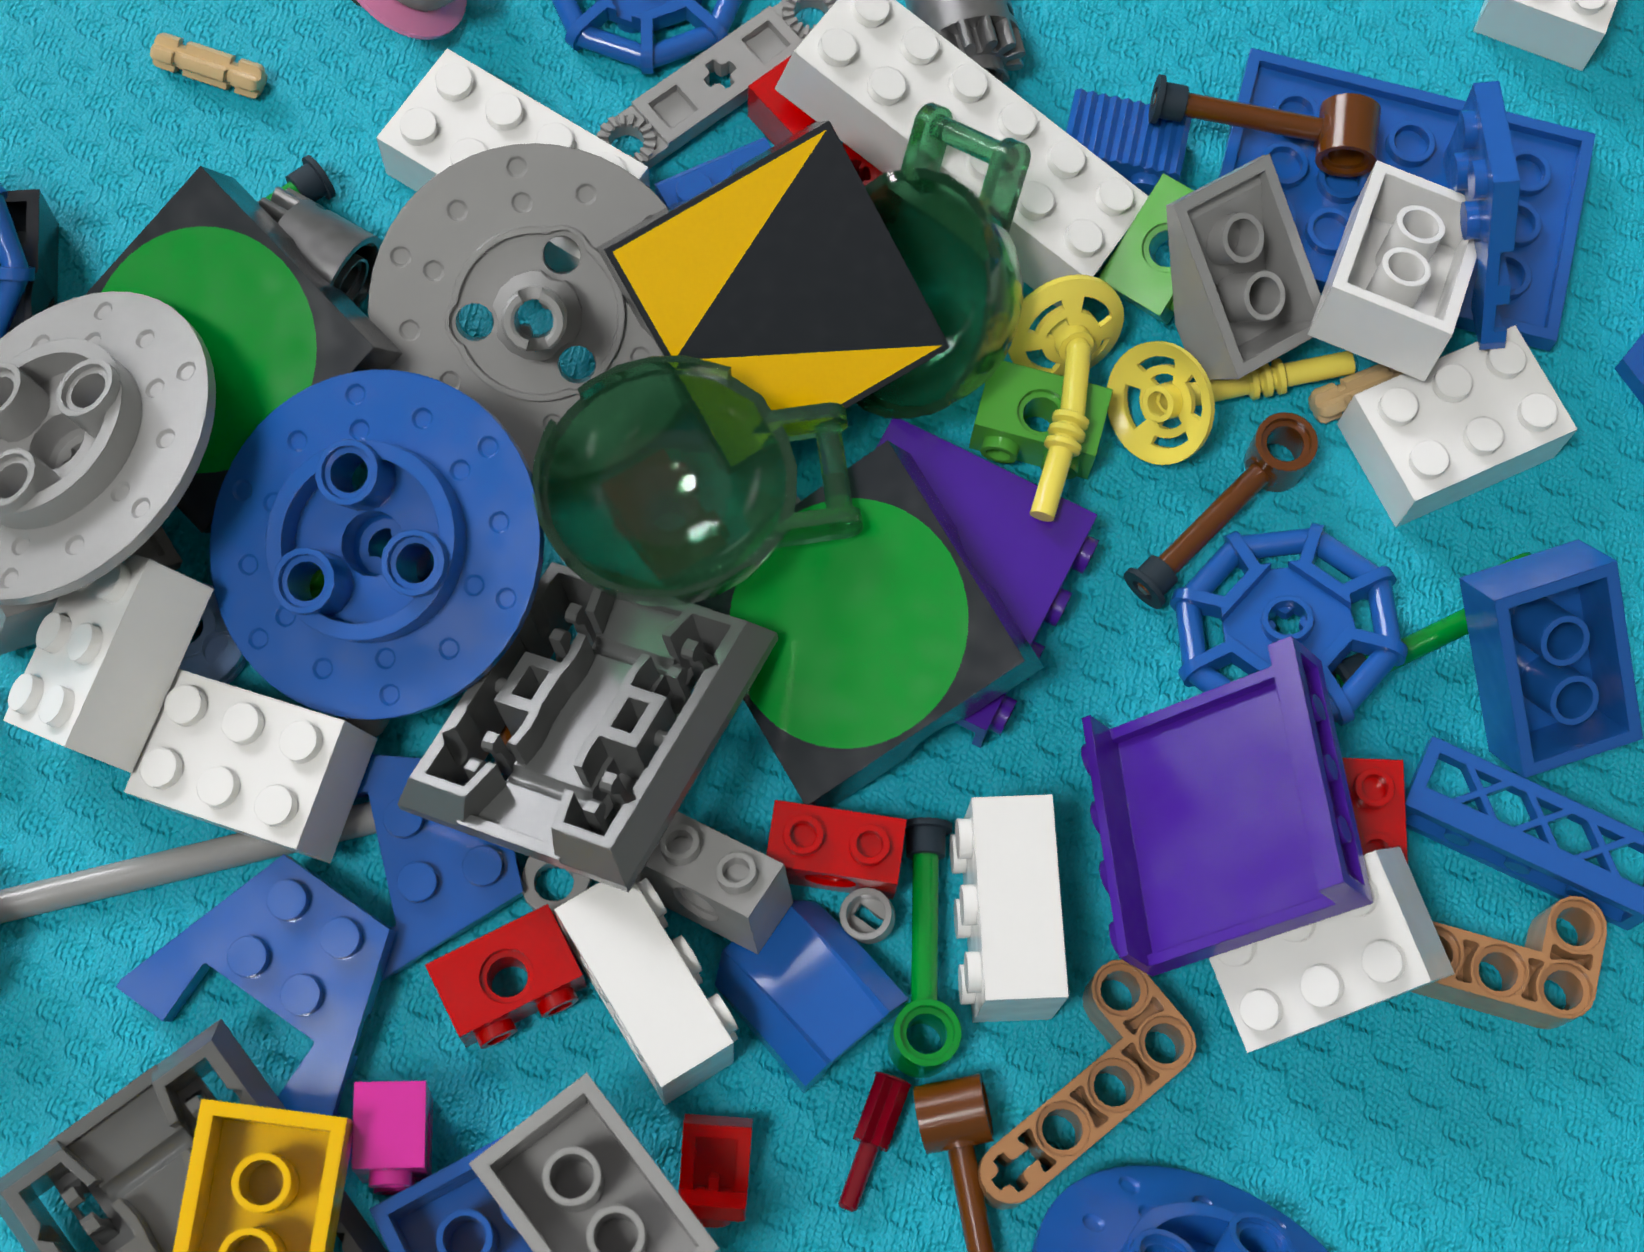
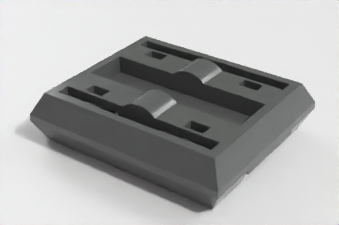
M551 562L540 578L531 610L519 634L497 664L476 684L466 690L411 773L397 805L400 810L629 892L779 639L777 632L703 606L614 579L611 581L601 576ZM574 624L577 635L570 644L571 634L568 630ZM554 652L556 654V661L550 659ZM505 725L512 735L506 745L500 736ZM489 753H492L495 760L494 764L484 761ZM501 773L509 776L507 781L504 780Z
M219 1019L159 1064H155L0 1178V1215L26 1252H76L39 1199V1196L53 1186L57 1188L65 1203L73 1211L88 1236L91 1237L100 1252H173L201 1099L218 1101L202 1077L214 1069L226 1087L233 1090L240 1098V1104L287 1110L222 1019ZM344 1190L336 1233L343 1243L342 1250L344 1252H388ZM92 1194L108 1218L100 1219L94 1212L85 1217L78 1205Z

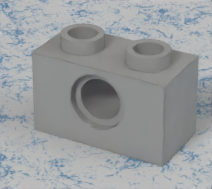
M678 811L640 874L642 880L647 878L652 884L664 907L756 954L760 953L793 903L783 863Z

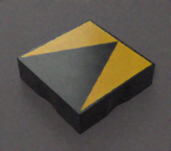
M829 120L813 123L738 166L732 174L721 182L691 199L668 206L597 247L599 254L640 326L655 341L671 369L677 391L719 466L730 475L742 470L950 348Z

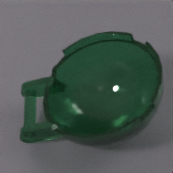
M934 102L925 104L918 111L914 119L901 170L884 172L865 185L869 196L950 346L948 350L856 403L863 410L887 419H911L937 413L955 406L987 382L1008 353L1019 327L1024 303L1023 275L1020 260L1009 231L1030 164V149L1027 144L1009 137L1000 141L954 120L948 108ZM947 145L989 164L980 195L955 177L939 172Z
M686 355L650 356L619 364L585 382L577 389L580 399L567 410L557 425L555 421L550 419L543 431L533 460L532 483L535 495L532 494L538 521L560 558L567 567L587 584L615 599L645 606H685L712 599L745 581L769 559L775 548L846 539L858 535L863 530L861 510L853 507L842 435V432L848 427L845 406L839 403L828 402L771 410L762 395L732 377L731 367ZM816 438L826 508L794 513L797 499V465L790 441Z

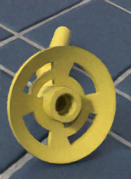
M1076 274L1063 276L1039 286L1020 302L1011 315L1006 329V349L1013 363L1064 376L1060 409L1053 412L1051 417L1053 423L1048 427L1049 435L1044 441V446L1048 449V453L1030 510L1032 517L1045 522H1052L1055 519L1072 458L1081 454L1082 446L1080 444L1084 442L1086 437L1084 431L1088 429L1090 423L1089 419L1085 416L1089 370L1100 362L1113 348L1121 334L1124 323V308L1116 291L1104 280L1090 275ZM1084 297H1090L1102 302L1107 307L1110 315L1097 322L1093 314L1082 309ZM1061 301L1062 305L1045 315L1035 331L1029 329L1034 320L1045 309ZM1042 350L1046 358L1056 364L1052 369L1041 367L1033 363L1028 358L1026 352Z
M1150 341L1132 347L1114 365L1107 384V388L1113 389L1107 412L1116 436L1129 452L1148 463L1156 465L1175 464L1193 456L1206 442L1214 421L1215 402L1249 395L1251 400H1257L1260 398L1261 392L1265 398L1272 397L1274 390H1276L1278 395H1283L1287 393V387L1351 375L1355 373V360L1352 352L1349 351L1283 363L1280 358H1276L1271 361V366L1267 363L1240 379L1209 380L1201 364L1184 348L1166 341ZM1154 356H1164L1175 360L1174 365L1160 364L1147 370L1140 364ZM1160 374H1169L1173 376V380L1159 384L1155 377ZM1194 377L1195 382L1189 383V381ZM1129 386L1141 389L1139 402L1142 414L1146 420L1137 427L1132 420L1128 407ZM1202 405L1201 417L1194 413L1195 406ZM1177 417L1181 422L1175 428L1163 426L1164 421ZM1185 433L1188 437L1185 443L1176 447H1164L1155 444L1157 437L1169 439Z

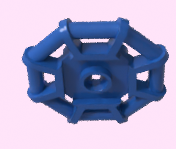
M577 0L551 1L566 31L565 42L572 49L579 51L584 48L640 68L642 74H654L655 68L707 50L726 37L743 0H717L711 14L701 6L702 0H595L596 3L585 13H582ZM608 20L613 21L624 32H641V43L599 28ZM687 20L695 27V29L653 44L654 31Z
M1312 523L1310 528L1250 535H1240L1239 532L1233 531L1223 537L1224 544L1184 587L1174 590L1170 601V606L1176 611L1182 661L1178 675L1184 685L1187 687L1195 686L1204 693L1232 681L1217 670L1231 663L1248 675L1271 667L1268 645L1293 636L1321 660L1334 722L1344 726L1354 721V712L1394 666H1401L1405 663L1408 654V647L1401 640L1393 593L1396 577L1391 569L1387 566L1378 567L1325 532V525ZM1301 554L1299 560L1288 561L1287 568L1271 569V563L1260 564L1257 560L1258 558ZM1320 558L1352 580L1343 584L1317 567L1315 562ZM1236 567L1242 570L1244 576L1225 596L1213 594ZM1362 599L1369 600L1374 633L1355 628L1351 613L1352 604ZM1293 614L1300 617V631L1287 635L1278 633L1276 631V624L1272 620L1276 616L1286 620ZM1205 615L1221 619L1224 640L1223 643L1207 651L1202 617ZM1351 651L1368 655L1369 657L1346 683L1340 687L1332 675L1336 667Z

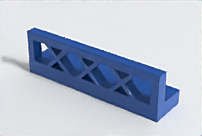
M1432 736L1428 740L1410 785L1405 789L1407 829L1560 900L1570 896L1584 897L1594 902L1602 910L1607 922L1628 931L1644 922V884L1640 886L1621 877L1610 852L1624 847H1630L1644 854L1643 832L1439 738ZM1438 759L1461 770L1470 793L1452 799L1426 787ZM1480 779L1493 785L1483 787ZM1508 791L1521 797L1531 821L1514 827L1499 821L1488 796ZM1475 801L1478 810H1475L1465 804ZM1541 807L1554 813L1544 816ZM1567 818L1582 825L1592 849L1576 855L1560 849L1549 824ZM1535 829L1539 839L1526 832ZM1602 835L1614 840V842L1606 844ZM1596 858L1600 867L1587 860Z

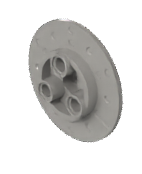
M540 143L513 144L471 155L449 166L422 186L400 210L387 231L373 267L369 289V320L403 353L388 370L417 373L439 380L479 402L510 433L522 451L534 481L561 480L582 476L603 469L625 458L645 444L662 428L673 415L682 398L677 391L672 371L651 336L640 326L599 254L597 247L667 208V206L642 181L622 167L600 156L561 145ZM554 237H569L578 245L581 254L580 262L571 271H555L547 264L544 256L545 246ZM536 299L539 300L543 308L550 309L554 320L553 327L548 332L533 334L530 324H520L518 310L524 302ZM478 303L487 307L494 319L491 333L477 338L466 334L462 330L459 323V314L465 305ZM571 346L587 348L595 358L596 366L594 371L583 379L568 377L560 367V355Z
M109 291L88 294L56 304L27 319L0 338V605H27L48 601L78 590L107 574L130 557L155 533L177 506L189 487L201 463L213 426L216 405L214 368L209 351L198 332L183 316L162 301L144 294Z

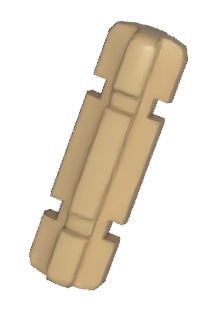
M159 33L150 49V57L153 60V64L158 68L173 73L182 69V76L224 90H228L233 86L235 87L234 93L251 99L260 97L267 82V74L262 64L247 59H241L238 63L235 62V55L192 41L183 45V38L168 33Z
M1381 364L1374 365L1341 378L1339 385L1331 382L1314 389L1308 398L1309 408L1319 423H1328L1342 416V412L1345 411L1355 394L1403 373Z

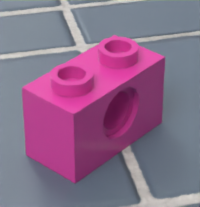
M354 1082L352 1170L362 1183H369V1187L374 1188V1194L395 1195L432 1175L433 1098L427 1082Z

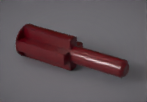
M874 1072L876 1076L853 1139L860 1143L838 1201L840 1208L854 1212L858 1209L878 1151L887 1152L909 1089L912 1088L910 1083L893 1074Z

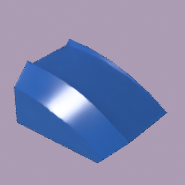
M793 900L792 905L759 954L734 942L728 944L722 949L715 980V987L803 1093L822 1079L829 1067L881 1023L886 1024L894 1018L908 1001L905 994L873 958L827 911L814 901Z

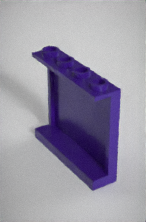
M893 416L877 447L888 440L911 454L955 524L963 549L979 575L996 590L1036 656L1040 659L1045 646L1035 641L1044 623L1046 622L1054 627L1057 626L1073 594L1063 589L1072 569L1081 574L1085 572L1100 541L1090 536L1097 514L1061 497L1054 521L1045 522L1035 519L1030 515V510L1038 485L901 418ZM1009 691L970 717L954 722L975 733L972 741L973 745L981 748L989 730L1001 735L1017 704V700L1007 696Z
M1293 636L1268 645L1271 667L1111 729L1091 715L1082 718L1085 744L1082 745L1081 756L1084 766L1091 776L1095 800L1090 805L1092 822L1100 834L1104 858L1100 862L1099 872L1103 886L1110 896L1113 921L1109 924L1110 940L1120 959L1152 977L1373 904L1322 663L1319 658Z

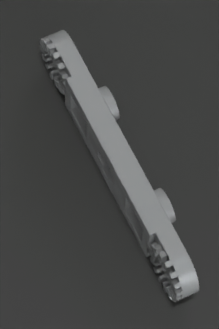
M782 0L774 7H767L631 102L632 105L617 116L608 118V122L600 126L597 137L610 145L620 136L630 135L638 138L643 143V147L640 148V153H634L632 158L646 165L648 169L652 168L748 100V86L793 54L794 50L813 29L807 24L806 27H803L801 21L798 23L795 15L804 8H817L826 14L837 0ZM715 72L718 76L723 77L730 73V87L725 88L720 83L710 87L709 74Z

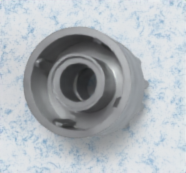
M905 0L906 7L910 12L1002 83L1009 81L1008 71L1019 70L1023 67L1021 57L1026 55L1010 0Z
M276 187L271 201L265 197L257 201L294 240L298 250L313 270L334 287L342 290L359 308L369 294L373 267L382 244L380 238L338 214L325 210L320 204L291 188L284 190L281 187Z

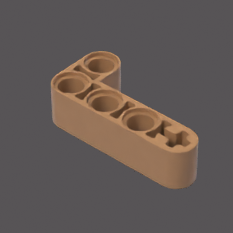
M1570 896L1561 899L1539 913L1532 920L1527 932L1525 947L1432 921L1455 974L1410 991L1539 1029L1551 1030L1583 1016L1592 1007L1596 997L1607 936L1606 919L1602 910L1594 902L1584 897ZM1557 918H1562L1573 925L1578 936L1576 946H1572L1561 939L1556 930ZM1480 962H1487L1499 971L1502 978V988L1500 991L1488 988L1481 981L1479 976ZM1546 980L1557 983L1563 989L1566 996L1564 1010L1554 1007L1547 1000L1544 993V983Z
M1112 960L1102 965L1085 986L1082 997L1084 1011L1112 1047L993 1145L978 1162L979 1185L983 1191L985 1203L990 1207L1007 1210L1014 1209L1026 1202L1183 1070L1192 1060L1196 1049L1195 1033L1186 1019L1147 973L1124 960ZM1115 980L1128 987L1132 996L1131 1008L1119 1011L1109 1007L1101 996L1100 988L1102 983ZM1160 1032L1172 1040L1176 1051L1173 1063L1163 1064L1156 1062L1149 1056L1145 1047L1147 1033ZM1108 1073L1122 1081L1126 1092L1123 1105L1112 1107L1098 1099L1094 1091V1081L1097 1075ZM1057 1115L1064 1117L1072 1124L1075 1130V1142L1072 1148L1059 1150L1046 1142L1042 1132L1045 1118ZM1023 1137L1026 1145L1018 1141V1138ZM1029 1149L1036 1161L1026 1168L1015 1180L1021 1190L1018 1192L1011 1185L1005 1186L1001 1190L997 1188L992 1181L999 1171L994 1161L997 1160L1004 1167L1009 1166ZM1041 1164L1048 1167L1047 1172L1042 1170Z

